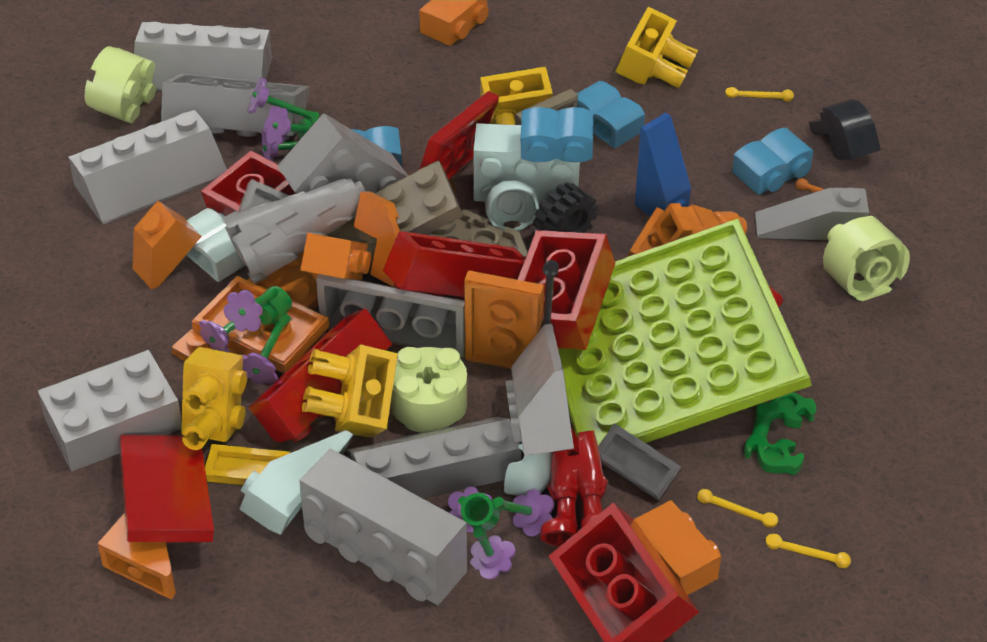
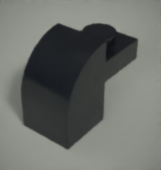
M848 99L823 107V112H820L821 118L809 122L810 130L814 135L829 134L833 155L837 160H853L881 150L876 127L870 113L861 102L855 99Z

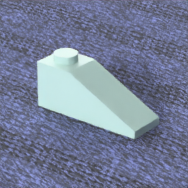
M345 430L270 461L260 474L253 471L241 488V492L245 496L240 510L267 529L281 535L302 508L299 480L330 448L343 455L353 434Z

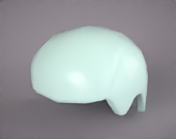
M506 180L492 187L487 195L485 209L492 226L504 230L506 227L503 226V223L519 221L521 225L514 228V230L522 231L533 223L536 217L534 214L539 209V203L536 194L529 185L518 180Z
M523 443L519 444L518 448L524 453ZM552 452L526 455L521 461L510 463L506 470L504 492L515 496H526L529 490L537 489L542 494L549 486V482H551Z

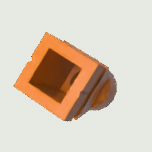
M670 203L654 223V227L659 237H661L663 245L735 219H739L745 234L747 231L746 220L733 211L712 212V210L693 204L688 207H682L680 203Z

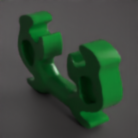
M792 392L772 399L769 403L757 404L755 406L756 420L752 434L744 445L745 457L749 459L752 452L756 451L759 465L764 471L769 473H789L790 475L797 474L803 466L804 454L790 455V453L795 452L796 443L788 439H779L777 443L770 444L768 443L767 435L771 422L776 418L782 419L784 425L793 428L801 427L803 420L800 417L801 415L806 416L808 421L812 422L816 413L815 401L812 398H804Z

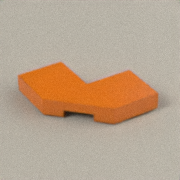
M371 191L360 192L354 227L377 239L370 275L393 286L394 282L382 270L400 231L396 221L399 219L397 209L393 202Z

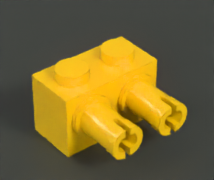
M648 7L628 42L615 72L644 85L648 78L652 79V77H655L679 89L688 70L663 59V56L689 69L698 50L673 38L671 32L677 20Z
M546 66L480 77L481 96L488 91L499 96L491 124L515 125L517 113L553 97Z
M360 345L344 357L314 349L309 360L313 365L308 366V373L341 380V394L307 387L303 400H307V403H302V411L334 417L336 421L335 431L343 432L347 430L353 435L374 438L387 429L398 353Z
M198 347L184 362L181 433L184 435L182 438L183 443L189 449L199 450L203 448L208 439L227 442L236 429H241L245 419V407L241 406V394L244 392L247 383V372L243 371V355Z

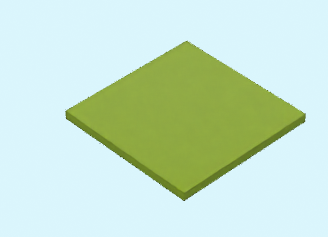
M739 219L615 261L616 264L587 349L558 348L564 374L568 410L575 433L578 436L581 431L594 430L598 446L614 423L644 443H648L812 386L809 374Z

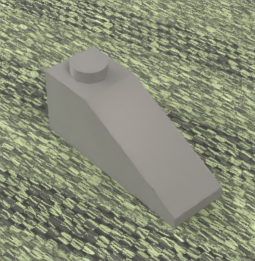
M827 188L755 212L757 238L828 240V233L834 226L838 224L845 225L853 219L869 215L866 190L863 188Z

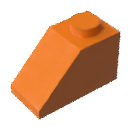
M157 200L134 227L132 269L153 290L163 283L202 236L183 216Z
M124 513L97 543L103 567L172 599L176 594L166 542H127Z

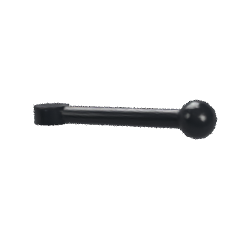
M553 260L546 261L542 269L546 276L543 322L540 329L546 324H552L551 311L554 276L559 271L558 263Z

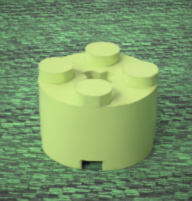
M111 46L104 48L99 53L91 67V70L96 71L93 82L89 80L86 82L85 102L87 106L99 112L132 124L140 114L142 102L149 104L155 97L156 85L152 84L155 62Z
M874 216L859 217L845 225L838 224L828 233L827 238L829 242L823 255L824 269L857 300L865 301L890 292L892 288L889 285L896 277L901 280L908 269L910 261L909 250L899 238ZM860 273L864 280H855L854 274Z
M405 347L398 352L390 408L393 416L403 423L405 427L412 431L425 433L448 428L464 416L467 409V371L457 350L436 347Z

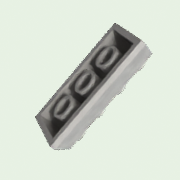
M142 22L134 45V54L155 62L152 84L156 85V92H162V82L181 73L258 81L260 77L266 79L272 60L270 31L251 27L231 28L224 26Z
M181 73L162 82L161 122L195 109L209 126L212 133H224L225 129L237 130V135L257 136V132L262 133V129H265L264 124L266 119L269 118V111L273 105L265 103L264 107H258L255 113H248L251 95L258 81ZM266 82L265 88L269 89L268 96L302 109L306 108L309 86ZM287 111V117L291 124H299L300 120L303 119L302 116ZM290 131L285 140H289L290 136L295 135L297 132Z
M195 109L69 156L74 186L103 225L150 207L157 200L163 202L211 183L227 170L209 126Z
M318 274L316 282L319 314L328 317L329 328L327 330L330 331L346 315L366 308L391 343L415 348H453L458 351L460 357H464V300L417 291L401 290L392 286Z
M546 324L512 365L513 380L505 381L514 443H523L524 456L574 449L563 368L552 324Z
M502 417L484 419L346 450L349 459L421 498L463 490L470 486L476 487L505 480L508 465L521 461V450L518 448L519 442L514 443L510 419Z

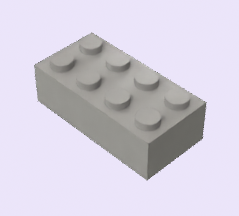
M331 448L299 480L304 529L307 535L319 544L327 542L338 548L340 554L346 560L353 563L359 560L371 567L374 574L381 580L386 582L394 580L401 584L414 599L418 601H425L427 599L439 605L467 573V522Z

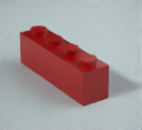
M399 231L382 271L394 282L393 286L397 289L425 292L442 297L444 295H451L465 300V277L468 271L518 280L526 258L514 247Z
M366 308L346 315L248 407L273 440L278 443L290 439L293 442H297L311 432L313 427L310 424L317 417L322 418L325 416L302 411V403H307V400H303L307 387L341 394V380L308 373V366L313 365L309 360L314 349L346 357L360 345L385 351L392 345Z

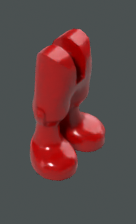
M594 430L579 432L578 455L572 456L571 449L553 451L551 454V482H549L547 489L553 501L557 503L556 518L545 521L540 528L541 540L548 545L561 546L579 531L575 511L577 495L580 494L584 507V518L581 522L582 528L603 511L601 499L606 492L608 480L603 476L601 457Z

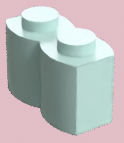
M206 208L187 220L202 236L188 252L187 256L217 282H220L244 266L224 227L226 225L223 223L222 218L225 215Z

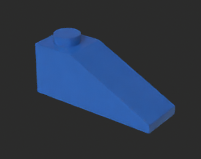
M667 113L662 114L640 128L635 206L650 217L657 207L664 211L670 203H680L682 207L690 206L691 185L673 121Z

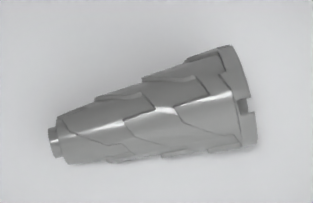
M351 178L347 180L339 179L306 193L302 191L272 203L269 201L241 212L235 211L223 217L222 221L226 225L224 227L243 266L247 265L250 271L247 274L252 282L257 284L268 279V275L298 258V254L304 251L307 233L327 236V234L355 219L360 192H366L360 181L354 183Z

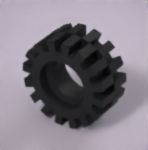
M565 182L564 186L562 184L556 186V192L551 190L548 193L549 198L547 201L543 199L540 202L542 208L537 209L534 214L538 217L533 220L534 233L536 230L585 233L587 229L591 231L593 227L591 221L597 218V214L594 212L598 210V205L595 204L597 202L596 199L573 183Z

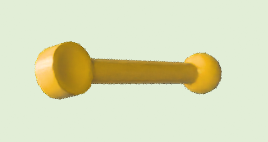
M729 87L725 90V95L729 98L737 96L782 99L786 102L792 101L794 98L793 91L789 89L783 92L738 91L734 87Z
M701 489L697 493V499L701 503H712L756 519L769 528L775 527L778 523V517L774 513L760 514L713 496L712 492L708 489Z
M769 534L766 537L765 543L771 549L782 548L835 562L839 568H847L851 563L849 554L845 552L833 554L782 541V538L777 534Z

